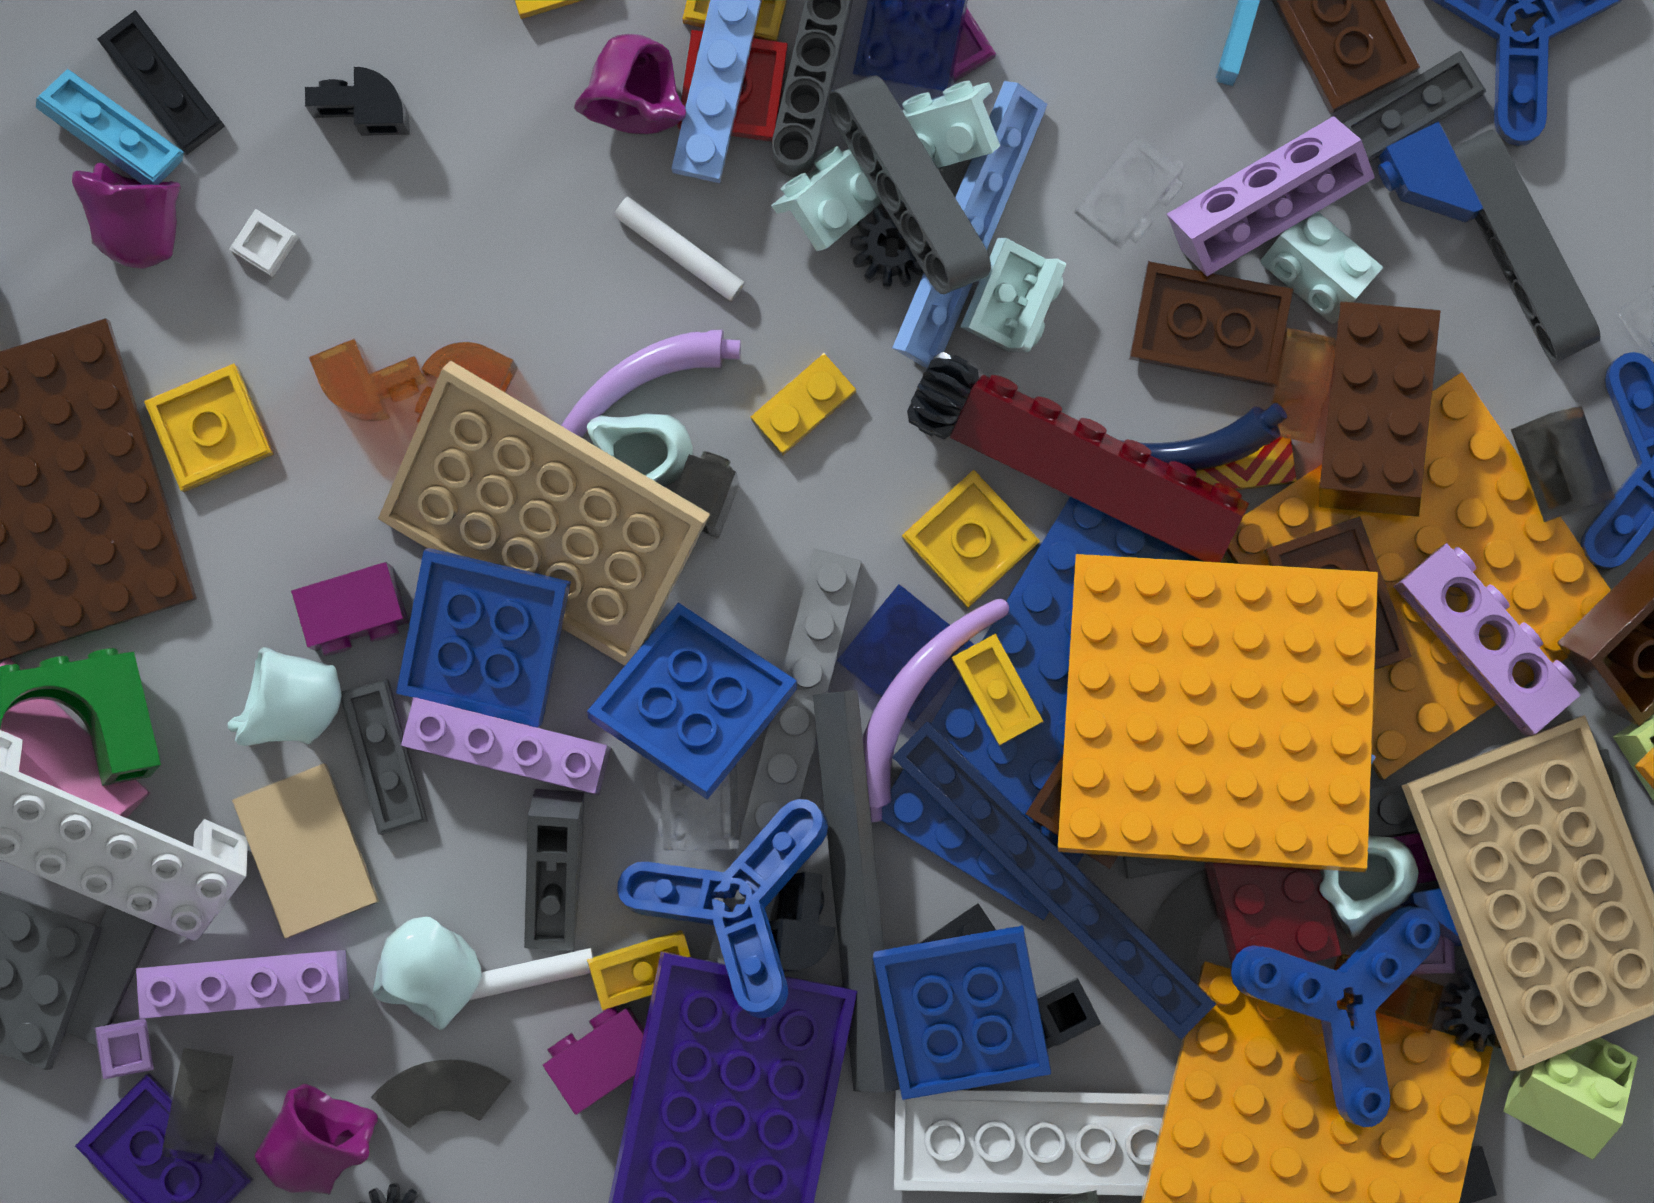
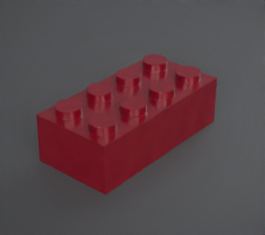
M1204 862L1231 966L1236 955L1243 948L1252 945L1272 948L1313 963L1342 955L1328 900L1319 891L1320 883L1322 882L1319 869Z

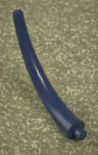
M1273 403L1266 410L1255 406L1230 425L1204 436L1175 442L1139 443L1151 450V456L1168 464L1170 461H1176L1189 466L1194 471L1204 470L1245 458L1257 452L1261 447L1275 441L1280 437L1278 425L1287 418V414L1277 403Z

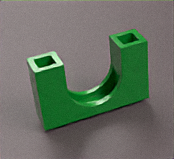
M106 648L90 653L88 659L72 662L69 661L68 656L52 657L41 661L39 667L20 670L18 664L0 666V729L4 714L17 704L36 699L51 700L73 710L86 725L91 737L102 786L148 778L160 767L161 762L134 651L118 654L116 648Z

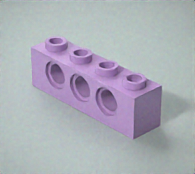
M1333 116L1167 213V217L1181 251L1206 276H1209L1375 177L1362 140Z
M1446 543L1399 581L1394 588L1525 737L1535 735L1580 696L1579 692L1573 687L1577 681L1563 663L1558 660L1552 663L1539 648L1543 645L1541 638L1527 623L1522 622L1519 625L1506 611L1510 605L1504 595L1491 584L1485 587L1473 572L1477 568L1472 559L1461 548L1455 547L1452 549ZM1449 587H1458L1466 593L1468 605L1464 612H1455L1447 605L1445 595ZM1483 624H1490L1499 631L1501 643L1497 650H1489L1481 644L1479 630ZM1517 662H1524L1533 670L1534 681L1528 689L1518 686L1513 679L1512 670Z
M413 697L401 746L598 796L600 795L611 747L605 744Z
M346 950L136 968L139 1019L334 1002L349 999Z

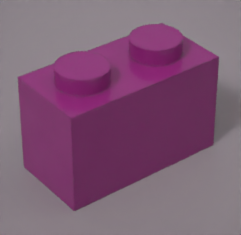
M387 562L291 590L307 647L314 651L322 649L323 656L347 651L352 648L351 640L369 635L371 642L396 636L399 634L398 626L409 623L393 566Z
M615 1007L604 1010L589 1021L594 1029L578 1041L573 1033L547 1049L552 1058L542 1064V1066L575 1115L635 1075L644 1028L630 1007L625 1008L621 1012H618Z

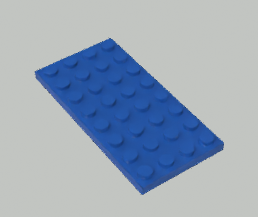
M1071 496L1006 600L1009 605L1008 614L993 623L983 638L984 640L994 634L997 635L1043 722L998 746L960 676L931 723L1023 814L1026 813L1064 754L1076 554L1205 562ZM902 770L891 788V802L882 806L881 821L1044 921L1049 910L906 770ZM1027 817L1058 847V836ZM1063 852L1076 866L1084 855L1083 853Z

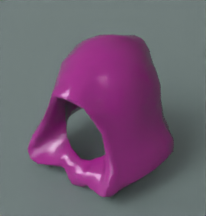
M636 34L617 35L608 40L594 63L588 87L574 105L576 112L590 121L632 134L660 133L674 127L686 117L685 106L681 103L676 91L673 62L669 50L657 41Z
M96 163L93 173L86 171L73 172L72 184L83 205L90 226L92 244L99 251L125 267L139 269L155 266L172 257L177 225L175 207L181 189L180 183L169 181L161 182L159 185H143L136 179L127 178L112 171L104 163Z
M302 1084L295 1089L288 1090L280 1113L255 1153V1160L275 1187L290 1193L315 1192L330 1195L334 1182L345 1169L353 1165H360L368 1159L369 1142L374 1133V1126L378 1122V1115L371 1109L360 1107L345 1100L333 1099L314 1086Z

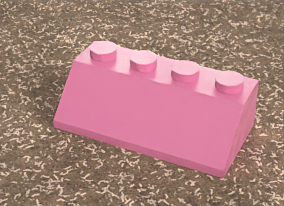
M7 658L5 661L0 663V666L16 663H14L10 658ZM45 699L25 701L12 707L4 714L0 730L23 740L19 772L125 818L150 794L137 780L102 786L90 735L55 701Z

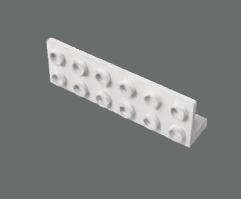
M0 730V860L193 941L198 940L246 877L247 838L203 819L194 832L192 847L19 772L23 740Z

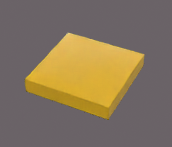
M235 363L144 401L182 492L189 491L274 455L239 368Z
M972 470L901 536L967 609L1040 543V540L975 470Z

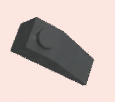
M535 789L527 822L524 948L574 952L583 843L585 792Z

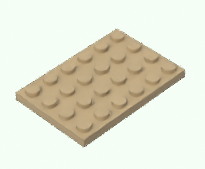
M450 361L440 372L378 520L427 549L432 548L571 581L562 629L625 666L648 639L710 513Z
M1585 715L1572 718L1539 731L1535 735L1521 738L1402 785L1510 1071L1523 1070L1654 1015V893Z

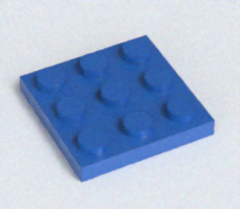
M432 548L425 549L423 551L396 694L436 702L536 728L540 727L543 724L571 581Z
M678 602L587 710L590 721L708 800L797 690V680Z
M1023 925L874 951L873 960L902 1100L1051 1075V1065Z

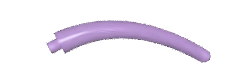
M710 330L705 333L698 331L685 333L651 344L627 357L604 374L581 397L561 426L582 438L587 432V425L591 419L602 415L615 402L644 383L660 376L686 369L722 368L723 359H740L741 340L724 339L723 330Z
M1004 599L993 600L973 610L936 635L902 668L878 702L863 734L871 822L881 821L882 806L891 802L892 757L899 733L913 703L926 683L953 653L979 632L1008 614L1009 605Z

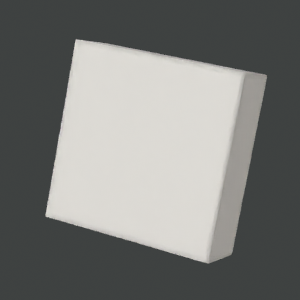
M255 209L229 250L273 278L299 237L294 232Z

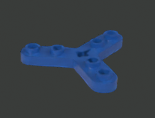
M1622 0L1432 1L1496 39L1495 129L1500 138L1508 144L1521 146L1534 141L1545 128L1547 120L1549 39L1619 4ZM1519 13L1522 19L1532 18L1540 13L1544 14L1529 29V36L1523 30L1514 32L1511 27L1516 21L1515 14Z
M1636 352L1625 353L1612 361L1605 375L1607 391L1637 467L1595 517L1581 537L1580 545L1584 550L1585 556L1597 569L1609 570L1622 565L1631 557L1654 528V363L1644 354Z
M807 799L790 801L777 812L725 872L653 862H637L628 866L622 872L617 886L619 898L630 910L640 915L714 925L734 997L738 1005L753 1017H771L778 1013L785 1005L788 997V985L765 907L822 844L828 832L827 817L815 803ZM737 890H739V893L746 900L744 904H736L733 912H731V909L724 902L714 898H734Z
M1413 906L1401 907L1392 913L1337 971L1272 948L1255 945L1243 948L1232 962L1231 976L1233 983L1243 994L1321 1020L1336 1107L1340 1116L1349 1123L1361 1127H1373L1379 1124L1388 1113L1390 1092L1375 1011L1434 951L1440 938V925L1435 915L1427 909ZM1344 992L1354 996V1002L1347 1005V1011L1337 1008V1001L1344 998Z

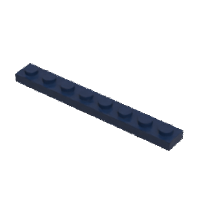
M929 721L893 755L892 758L1180 1040L1216 1005V1002L1063 852H1057L1058 847Z

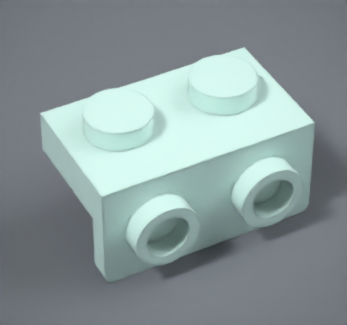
M963 81L945 89L942 96L931 98L930 93L927 92L916 95L902 103L904 115L937 168L991 154L1000 147L983 100L993 92L989 82L972 87L970 81Z
M838 146L827 150L814 160L817 168L810 174L802 173L788 181L781 188L784 195L771 205L776 214L787 211L792 212L816 251L827 249L881 203L850 149L841 151Z
M1319 212L1285 230L1261 259V264L1287 287L1293 289L1294 293L1332 324L1336 323L1339 319L1340 303H1353L1383 269L1382 265Z
M997 238L989 257L991 264L990 273L979 281L961 328L1008 352H1029L1042 337L1045 328L1044 317L1050 303L1057 298L1062 289V274L1066 263L1059 259H1045L1008 238Z

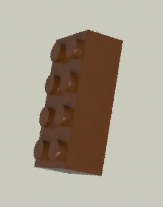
M1352 302L1340 303L1319 487V507L1419 517L1441 310Z
M1654 549L1557 642L1605 708L1639 727L1654 713Z

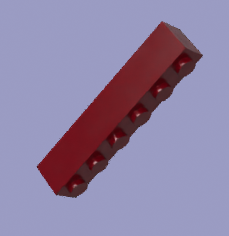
M982 375L973 385L952 431L951 439L1202 561L1221 562L1249 505L1248 502L1241 499L1242 495L1236 489L1222 483H1215L1213 486L1197 478V474L1192 468L1180 462L1170 461L1168 464L1151 456V450L1145 445L1129 439L1122 442L1106 434V428L1091 419L1080 418V420L1072 418L1062 413V407L1056 402L1040 396L1033 399L1017 391V385L1002 376L991 375L988 377Z

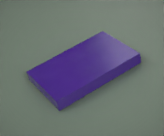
M146 1074L75 1145L130 1203H231L254 1180L151 1074Z

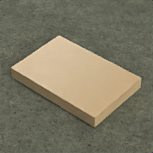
M323 763L232 800L284 938H290L380 902L327 764Z

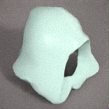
M640 414L631 417L600 415L591 419L587 425L588 434L594 446L664 487L674 483L683 476L691 464L693 446L685 426L670 415Z
M267 647L261 648L255 660L253 679L245 709L240 716L234 717L228 722V729L231 732H237L235 737L236 743L241 746L275 741H299L311 744L331 724L339 709L342 693L336 668L334 665H326L302 657L284 655Z
M1368 835L1366 872L1320 869L1323 880L1320 883L1319 891L1326 900L1332 903L1335 915L1343 931L1349 938H1354L1360 935L1372 919L1396 908L1409 898L1417 885L1419 872L1411 850L1404 843L1391 837Z
M431 917L413 918L405 922L386 938L381 959L377 966L373 995L385 1003L406 1005L413 1014L421 1016L435 1028L442 1030L471 999L482 977L481 966L475 951L462 936L448 930Z

